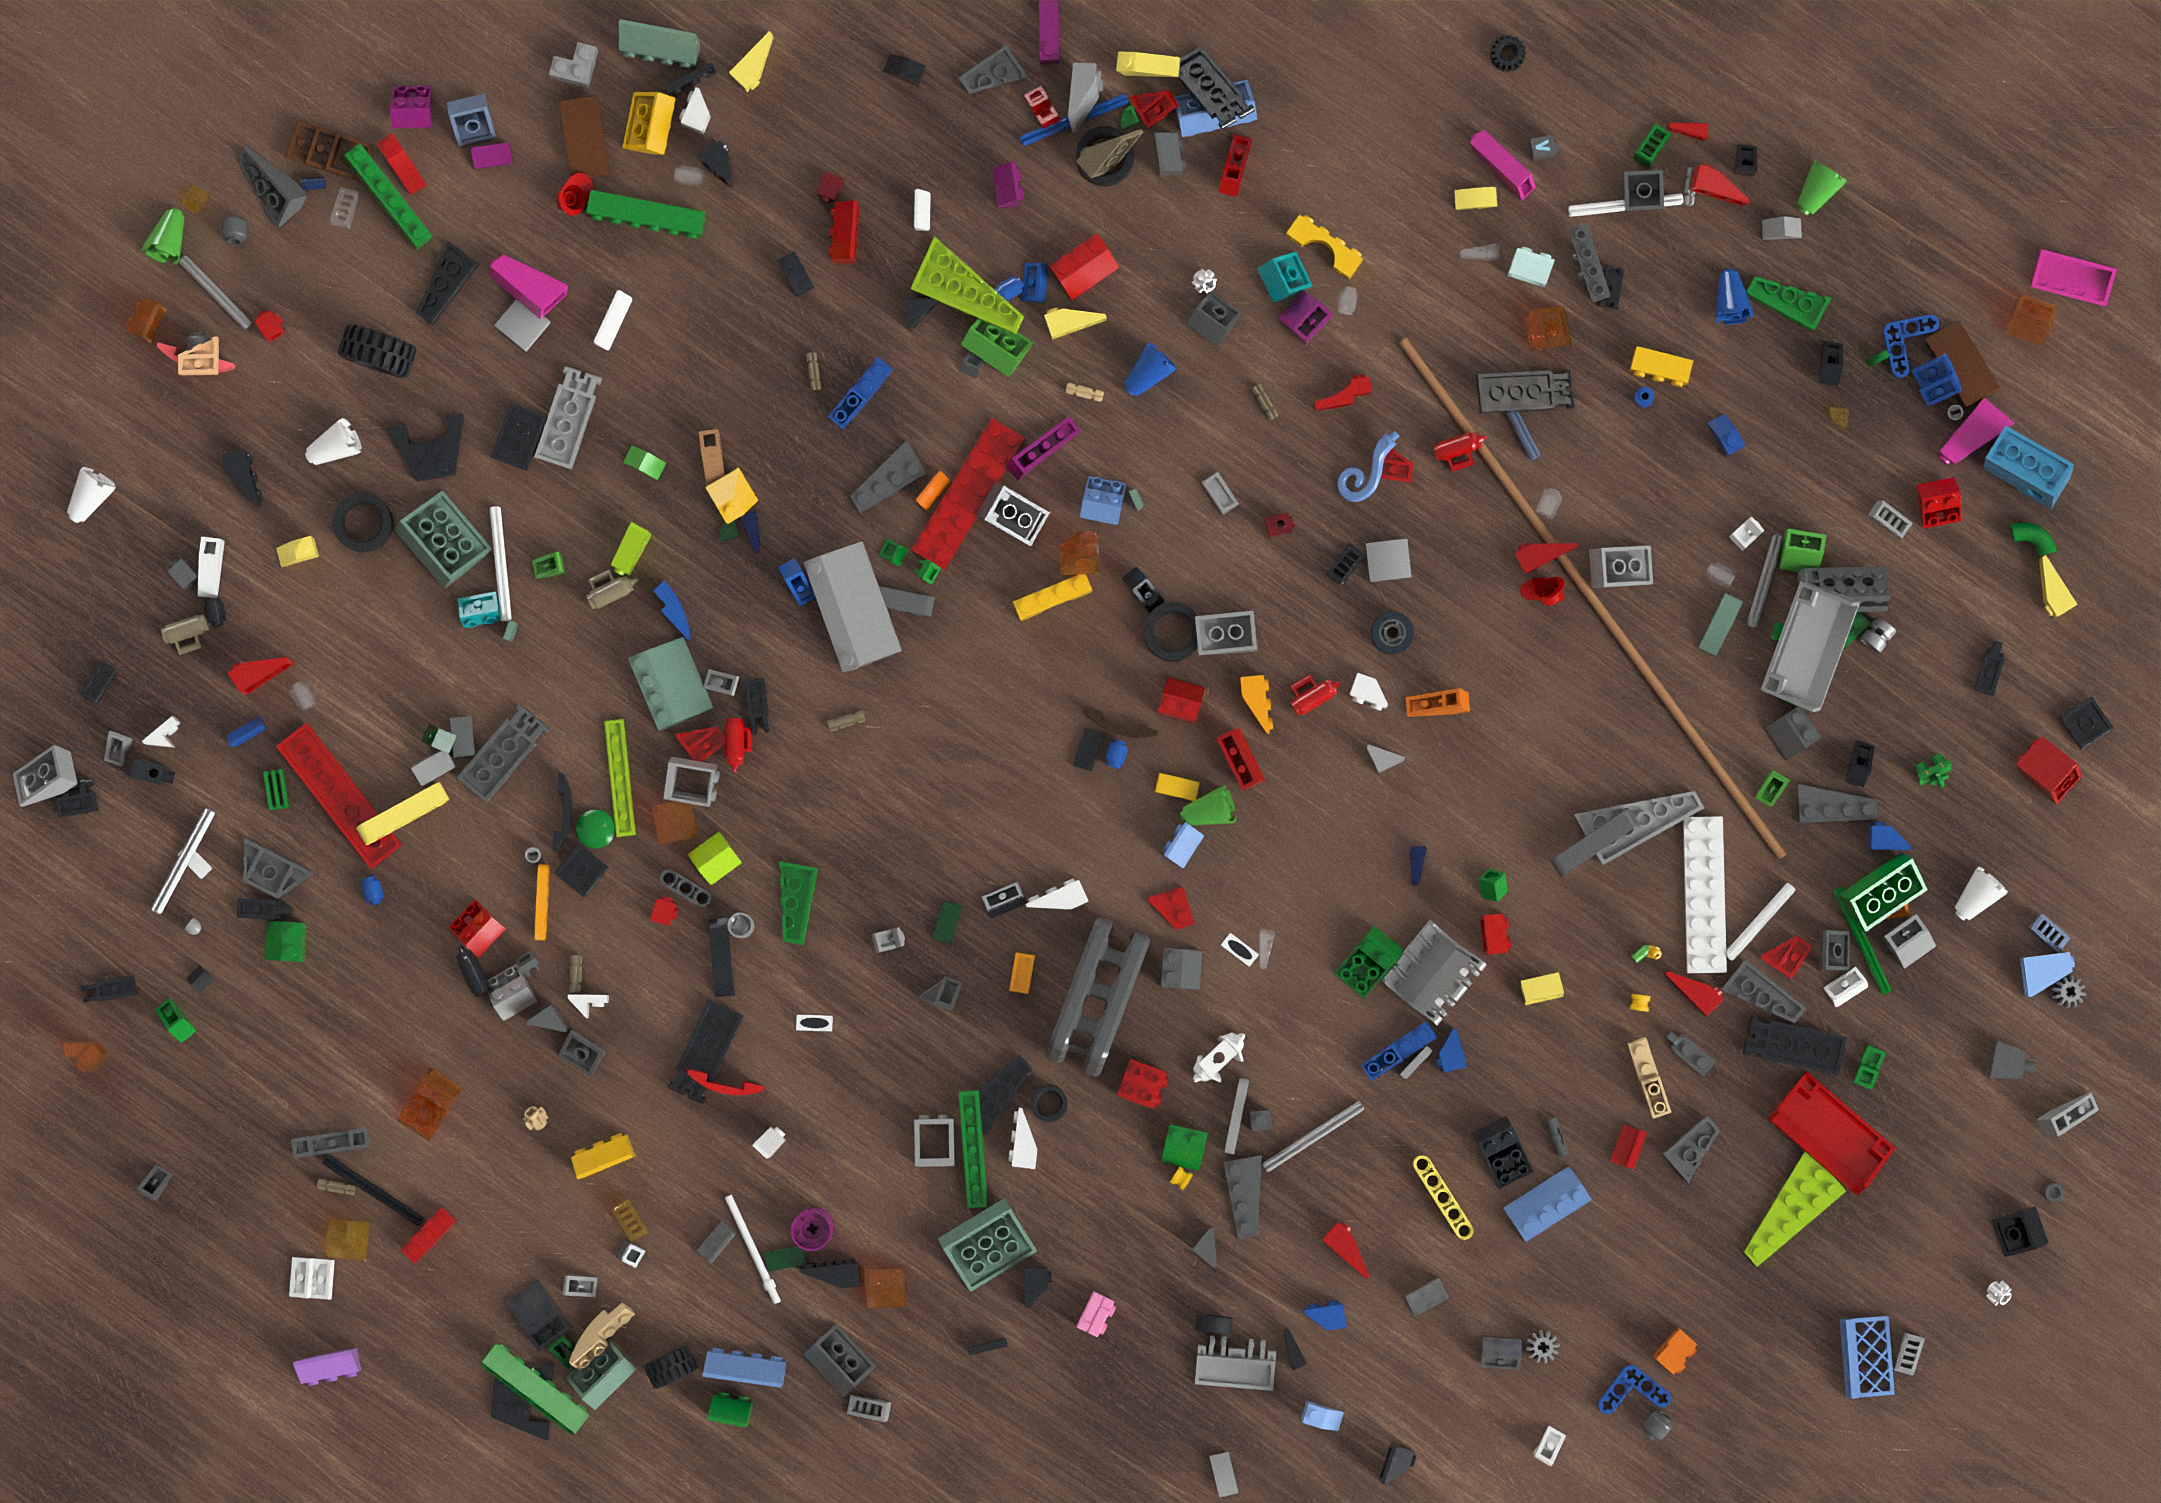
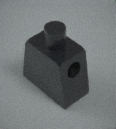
M134 758L129 777L158 785L161 784V781L173 784L175 772L164 770L165 766ZM151 769L158 771L157 777L149 775Z

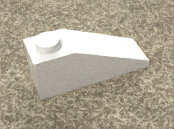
M770 1127L752 1146L765 1158H770L786 1141L784 1138L785 1133L778 1127L775 1129Z

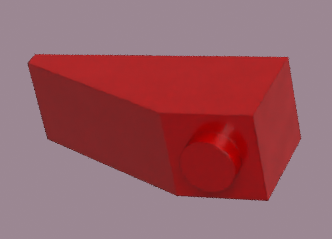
M1234 134L1221 178L1219 193L1237 197L1253 139Z
M1702 164L1694 168L1689 187L1690 191L1742 207L1749 204L1750 200L1719 170L1713 169L1712 165Z
M1527 542L1518 547L1519 551L1515 552V555L1526 574L1579 547V544L1534 543L1529 545Z
M1669 971L1664 973L1673 985L1704 1016H1708L1724 1000L1721 997L1722 992L1715 986L1712 988L1707 984Z
M1336 1222L1322 1240L1367 1279L1369 1275L1354 1237L1350 1233L1352 1229L1344 1222L1341 1224Z

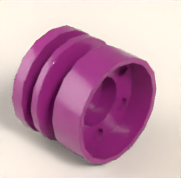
M820 1207L803 1209L794 1218L791 1225V1236L794 1243L806 1251H816L823 1248L834 1233L832 1216ZM812 1223H814V1226H818L815 1232L808 1228Z

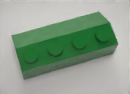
M1900 853L1839 894L1847 912L1862 930L1866 932L1928 889L1913 858Z

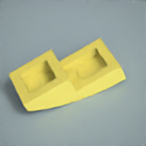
M1496 187L1454 190L1456 210L1497 207Z

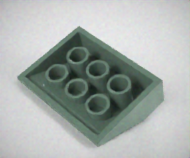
M622 19L619 20V51L624 57L634 58L638 56L647 62L659 60L661 64L672 66V63L680 64V67L684 69L697 67L701 47L697 34Z
M443 491L400 520L394 529L444 589L492 551L489 544Z
M684 637L628 658L659 731L714 709L706 689L703 688L704 684Z
M1005 1198L938 1238L944 1252L970 1292L1037 1252Z

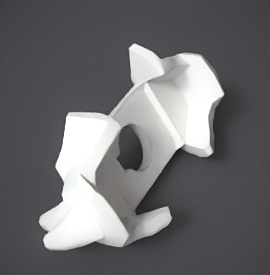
M1229 1033L1219 1036L1218 1041H1221L1220 1044L1205 1058L1201 1055L1197 1057L1193 1068L1195 1074L1193 1077L1194 1082H1206L1211 1079L1221 1082V1076L1218 1071L1232 1058L1237 1061H1243L1241 1050L1244 1046L1245 1034ZM1222 1052L1225 1056L1224 1061L1214 1064V1054Z

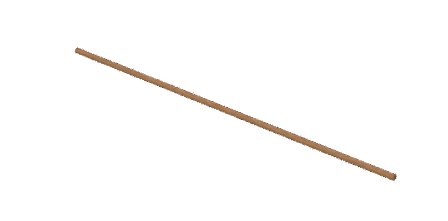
M1405 338L1399 342L1401 348L1463 432H1475L1408 339ZM1482 442V447L1478 448L1477 451L1545 543H1557L1484 442ZM1564 554L1557 559L1778 860L1787 855L1567 555Z

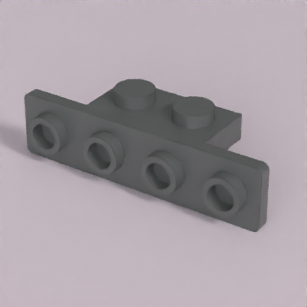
M1582 224L1570 228L1569 234L1574 246V254H1571L1574 265L1579 267L1580 272H1577L1580 283H1584L1585 288L1587 287L1592 302L1609 298L1610 292L1588 225Z

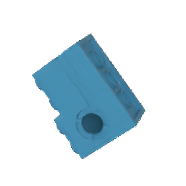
M2005 426L1986 456L1983 469L2051 510L2070 480L2074 464Z

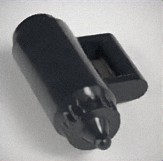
M460 945L458 947L459 954L456 955L457 964L471 993H474L475 997L490 991L488 988L489 983L476 956L470 949L466 950Z

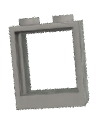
M671 757L668 763L663 799L710 807L711 802L716 800L717 790H714V784L718 783L720 772L717 771V765ZM678 767L710 772L707 796L674 790Z
M918 1115L919 1119L914 1120L915 1167L955 1166L954 1119H950V1115H938V1119H930V1115ZM920 1124H949V1158H920Z

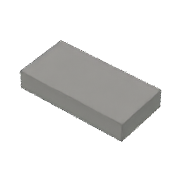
M1218 472L1201 482L1222 515L1239 505Z
M1425 1046L1399 1075L1403 1079H1407L1431 1054L1432 1050Z

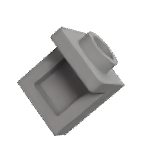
M900 927L871 934L876 953L904 946L905 938Z

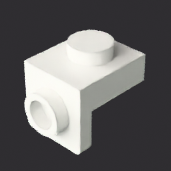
M1750 517L1729 537L1743 551L1764 532V529L1753 517Z

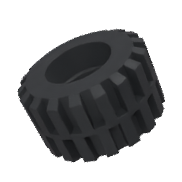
M683 1345L650 1361L643 1368L653 1388L659 1389L694 1372L698 1366L689 1347Z

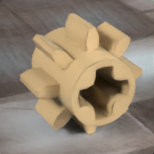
M530 1107L526 1110L523 1121L529 1130L532 1128L541 1130L546 1126V1119L549 1117L542 1107L539 1109L537 1107Z

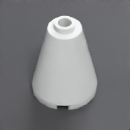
M341 418L307 447L306 458L310 463L318 465L361 453L360 449H362L359 437L355 430L351 431L348 426L351 424L346 419Z
M82 467L79 472L67 510L69 518L77 523L79 521L84 522L116 488L109 478L101 473L99 475L92 473L94 470L88 467Z
M1978 866L1955 906L1957 910L1955 913L1962 920L1966 918L1971 920L2005 896L2008 890L1990 873L1986 874L1984 869Z

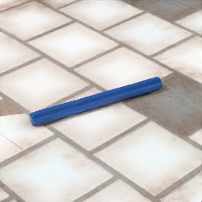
M1121 94L1094 105L1084 121L1128 104L1127 96ZM1069 117L1062 118L1045 129L1040 127L1019 137L1021 144L1026 146L1070 128Z

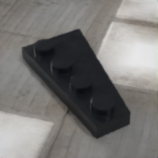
M448 241L444 255L439 260V266L431 278V284L428 290H426L416 314L433 326L480 264Z
M1020 1054L979 1089L982 1131L985 1135L988 1134L1032 1071V1068Z

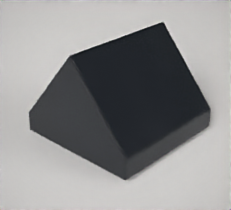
M199 965L186 979L191 986L201 992L214 977Z

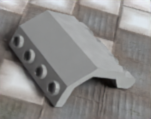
M1429 920L1381 978V981L1411 1007L1438 1025L1442 1018L1436 1012L1443 1017L1447 1014L1441 1008L1443 1003L1445 1002L1453 1007L1455 1003L1448 997L1457 1002L1468 989L1461 981L1470 986L1472 983L1466 975L1470 972L1478 977L1480 973L1473 967L1482 972L1487 964L1455 942L1434 922Z

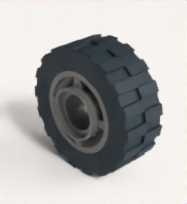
M1395 611L1383 613L1372 624L1371 639L1373 644L1386 654L1403 652L1413 641V625L1410 619L1402 613ZM1390 627L1397 629L1398 635L1396 638L1392 639L1387 636V630Z

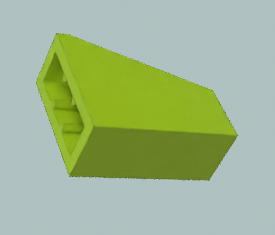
M632 522L630 523L611 563V566L615 568L614 572L623 577L625 574L630 576L651 537L649 531Z

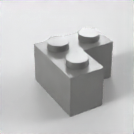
M577 42L573 61L554 56L549 72L551 79L589 88L599 52L597 47Z

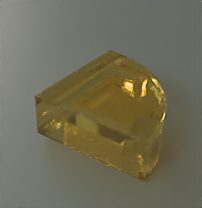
M1829 407L1828 411L1831 420L1837 426L1847 429L1849 409Z

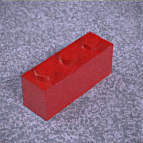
M1240 728L1231 730L1216 738L1242 791L1266 781Z
M441 1207L401 1251L414 1264L418 1263L458 1219L445 1207Z

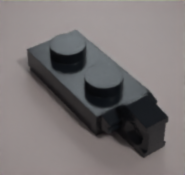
M709 63L665 86V90L668 96L670 94L676 96L684 91L683 87L687 85L693 87L700 83V78L710 79L717 74L716 69L712 63Z
M1994 641L1991 650H1986L1974 691L1994 696L2004 662V654L2000 653L2003 643Z
M238 898L237 918L277 920L281 919L282 914L292 915L293 907L282 906V901Z

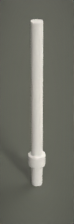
M733 1196L725 1197L764 1282L762 1285L765 1291H768L773 1304L781 1302L775 1289V1282L773 1279L771 1280Z

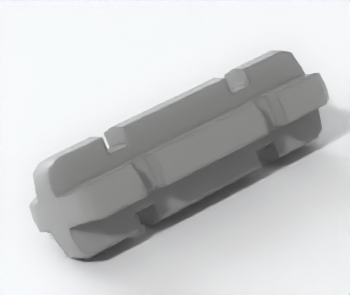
M1693 167L1688 168L1687 171L1688 178L1686 179L1684 192L1686 196L1683 199V204L1692 206L1695 197H1693L1695 192L1689 190L1694 171Z

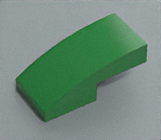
M1867 1044L1853 1082L1872 1090L1886 1051Z

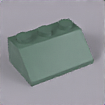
M609 1337L606 1339L609 1346L602 1354L596 1356L587 1367L581 1370L574 1368L565 1377L580 1398L594 1410L637 1369L629 1357Z

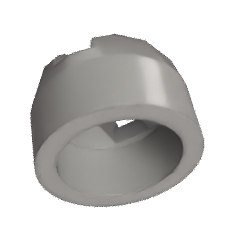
M1955 404L1949 407L1948 416L1952 420H1959L1963 416L1964 411L1960 405ZM1960 409L1961 413L1951 415L1952 411Z
M529 847L525 852V858L530 863L539 861L541 857V852L537 847ZM538 852V854L530 855V856H529L528 853Z
M193 918L184 930L189 934L196 935L201 930V924Z

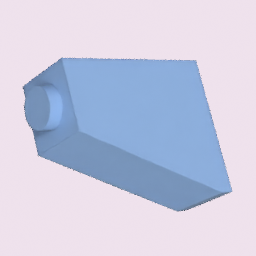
M2070 952L2020 958L2025 997L2036 995L2073 972L2072 967L2075 966L2074 957L2070 956Z
M1306 1400L1301 1420L1305 1424L1321 1429L1339 1431L1344 1412Z

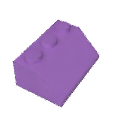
M357 1347L299 1359L293 1362L300 1383H306L307 1386L319 1384L318 1380L326 1379V1382L338 1380L337 1376L345 1375V1378L357 1376L356 1372L361 1371Z

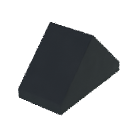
M1737 144L1734 174L1754 176L1757 172V146Z
M934 298L906 299L907 328L910 332L936 306L937 301Z

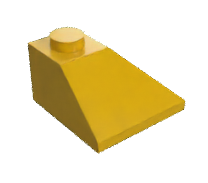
M739 467L705 487L727 524L744 515L758 501Z

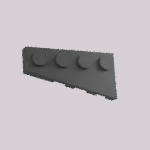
M1797 784L1799 823L1878 820L1877 800Z
M1746 959L1743 960L1721 988V991L1792 1023H1795L1806 1010L1804 1005Z
M1262 1155L1223 1162L1238 1240L1258 1236Z

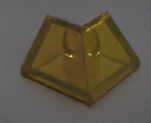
M330 1218L325 1238L326 1257L366 1261L370 1222Z

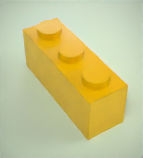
M1637 346L1634 350L1629 371L1634 372L1633 375L1644 378L1647 375L1651 376L1654 381L1663 382L1666 380L1670 381L1673 386L1682 387V385L1688 383L1694 360Z

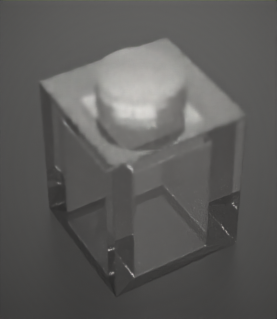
M1553 488L1545 489L1535 513L1553 520L1563 496Z

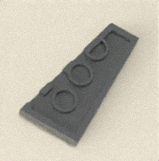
M906 440L850 497L861 514L927 473Z

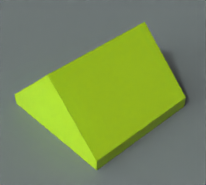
M717 832L688 854L696 868L710 885H713L742 863L720 832Z

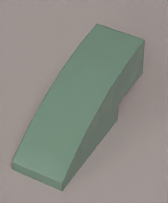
M1726 593L1723 595L1701 640L1699 649L1714 656L1717 655L1743 601Z

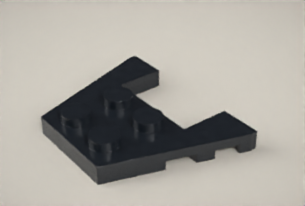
M463 414L446 417L449 437L414 444L409 442L406 424L388 427L417 482L456 475L464 422Z
M555 1363L533 1368L540 1373L539 1377L543 1380L554 1381ZM494 1378L491 1417L541 1439L549 1440L550 1422L530 1421L531 1404L497 1378Z

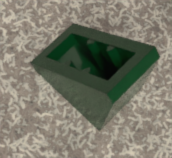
M564 1333L549 1344L547 1348L569 1369L572 1366L569 1361L575 1345Z

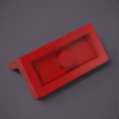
M1623 1125L1610 1161L1634 1170L1647 1132Z

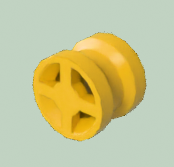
M1631 994L1632 1004L1629 1009L1649 1012L1647 1005L1651 996Z
M1179 1166L1170 1183L1177 1184L1181 1190H1184L1193 1174L1185 1172Z

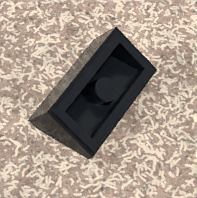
M1018 882L982 896L990 918L997 917L1026 904Z

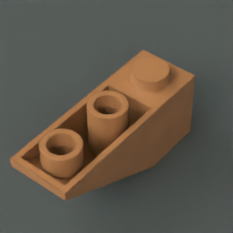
M718 429L699 431L706 486L725 475L720 432Z

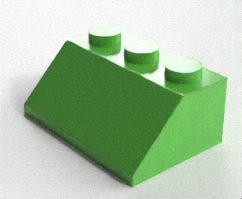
M978 319L967 332L961 345L1009 377L1031 348L1033 342L1019 332L1014 334Z

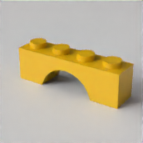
M1299 214L1287 231L1286 237L1300 247L1313 242L1327 246L1334 257L1333 270L1347 280H1350L1363 261V258L1360 257L1362 254L1354 248L1348 249L1345 246L1346 243L1340 238L1336 237L1334 239L1329 235L1330 232L1324 227L1320 226L1318 228L1313 224L1314 221L1310 217Z
M1084 572L1013 601L1020 621H1023L1056 605L1092 592V588Z

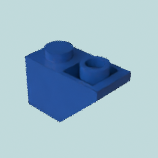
M1338 1300L1327 1302V1306L1319 1307V1303L1307 1305L1308 1309H1304L1305 1315L1327 1331L1347 1328L1344 1306Z

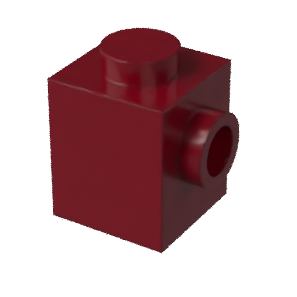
M1288 512L1264 519L1269 538L1292 533V528H1295L1293 517H1289Z

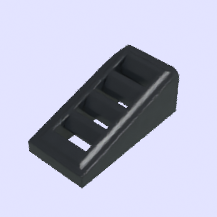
M1349 543L1327 572V575L1342 586L1365 554ZM1349 550L1358 556L1357 560L1348 554ZM1347 557L1354 564L1351 566L1349 563L1343 560V558ZM1340 562L1349 568L1348 572L1339 566ZM1338 569L1345 576L1342 578L1340 575L1334 572V570Z
M1284 1329L1290 1364L1294 1371L1306 1365L1307 1362L1290 1330Z

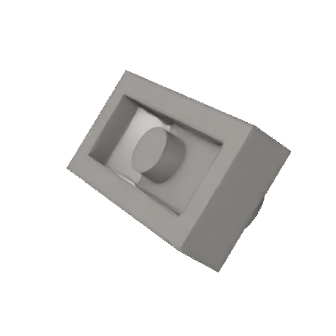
M708 670L703 688L733 697L739 677Z

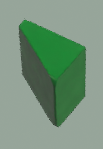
M887 539L878 555L899 567L908 550L900 544Z

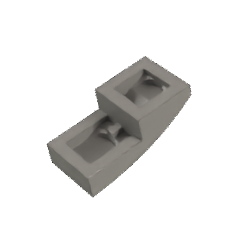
M1229 1452L1209 1456L1219 1498L1238 1493Z

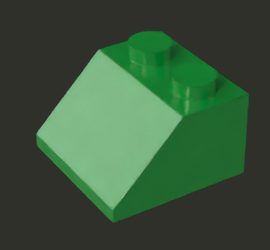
M267 921L264 960L304 962L307 924Z
M1169 1124L1161 1163L1199 1171L1208 1133Z
M719 1391L718 1394L713 1395L707 1420L746 1428L749 1424L753 1401H749L747 1396L738 1395L737 1398L730 1397V1393Z

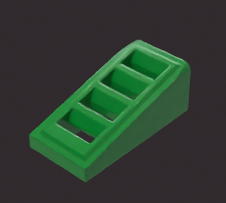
M1654 124L1635 152L1633 159L1649 168L1671 133ZM1655 132L1656 134L1661 136L1663 140L1653 135V133ZM1649 139H1651V140L1654 141L1655 143L1659 144V146H1657V145L1653 144L1652 142H1650ZM1645 146H1647L1655 152H1651L1650 150L1646 149Z

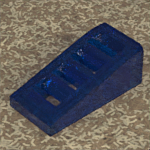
M756 510L742 515V520L755 553H759L761 547L758 515Z
M1426 846L1410 848L1413 886H1419L1427 850Z

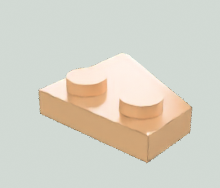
M213 337L212 340L202 345L199 344L193 347V349L178 355L179 375H218V337Z

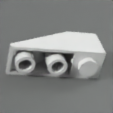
M201 537L198 597L218 598L225 542L222 539Z
M1073 878L1064 882V887L1058 890L1055 886L1045 891L1047 894L1045 896L1039 897V895L1029 898V903L1026 906L1029 908L1071 910L1089 901L1080 881H1075Z
M1019 1107V1111L1014 1112L1013 1123H1017L1016 1131L1012 1130L1011 1142H1014V1150H1010L1008 1162H1012L1014 1167L1035 1169L1038 1149L1024 1111Z

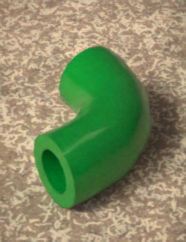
M2028 521L2009 524L2010 534L2014 543L2019 541L2031 542L2035 546L2038 556L2057 551L2051 535L2040 525Z

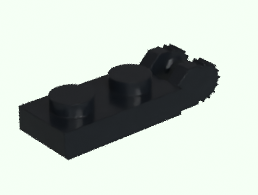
M765 678L745 680L752 733L757 734L758 731L756 718H763V730L765 733H768L769 712Z
M135 975L81 986V991L96 989L97 996L83 998V1003L138 995Z

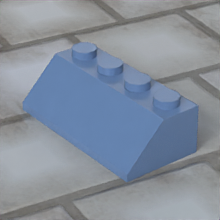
M1248 80L1234 82V84L1244 95V102L1248 106L1252 104L1255 111L1242 119L1236 116L1237 122L1228 127L1258 120L1255 101ZM1190 93L1174 96L1179 105L1175 112L1182 137L1220 129L1218 125L1220 122L1217 118L1212 119Z
M1568 1166L1506 1205L1503 1209L1523 1241L1527 1242L1592 1199Z
M713 1348L712 1351L707 1352L703 1377L780 1388L783 1385L786 1361H782V1357L771 1356L770 1359L763 1358L762 1354L757 1353L745 1356L743 1355L744 1352L732 1350V1354L724 1353V1349Z

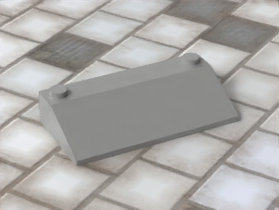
M863 541L803 562L842 672L855 670L902 651Z
M1800 581L1761 690L1811 712L1820 711L1860 601Z

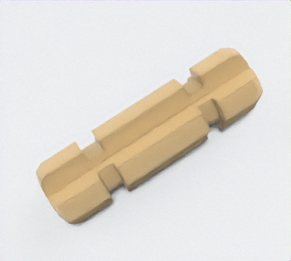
M1068 383L1066 387V393L1076 394V396L1087 399L1094 398L1095 401L1099 402L1103 399L1104 392L1096 389L1094 391L1093 388L1081 385L1076 386L1073 383Z

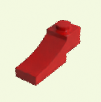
M393 133L376 143L410 195L427 185Z
M1364 374L1353 376V379L1349 382L1350 385L1341 392L1329 398L1315 401V411L1350 406L1354 404L1353 397L1371 394L1370 377H1365Z

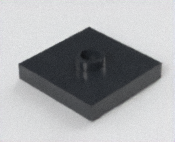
M2092 696L2059 717L2080 750L2114 729Z
M578 843L554 874L585 898L609 867Z

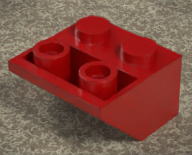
M1954 477L1916 485L1917 503L1923 529L1961 521V494Z
M476 899L448 927L478 957L506 929Z

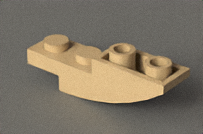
M1644 1037L1627 1043L1632 1064L1652 1118L1671 1113L1647 1038Z
M621 1303L610 1314L603 1310L580 1337L572 1352L569 1363L578 1370L587 1367L596 1356L602 1354L609 1346L606 1339L611 1337L617 1329L626 1324L635 1315L633 1310L624 1303Z

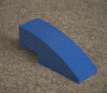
M664 580L654 590V593L666 604L661 612L690 640L691 632L686 613L678 597Z

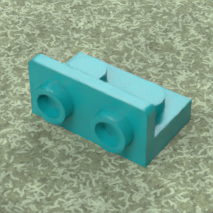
M496 591L458 598L459 615L464 628H473L477 625L493 624L501 621Z

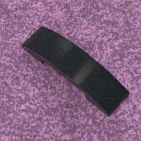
M558 773L557 792L565 794L562 832L554 831L552 851H559L565 843L573 818L572 792L569 782L563 773Z
M728 918L709 919L715 997L735 995L730 932L727 925Z

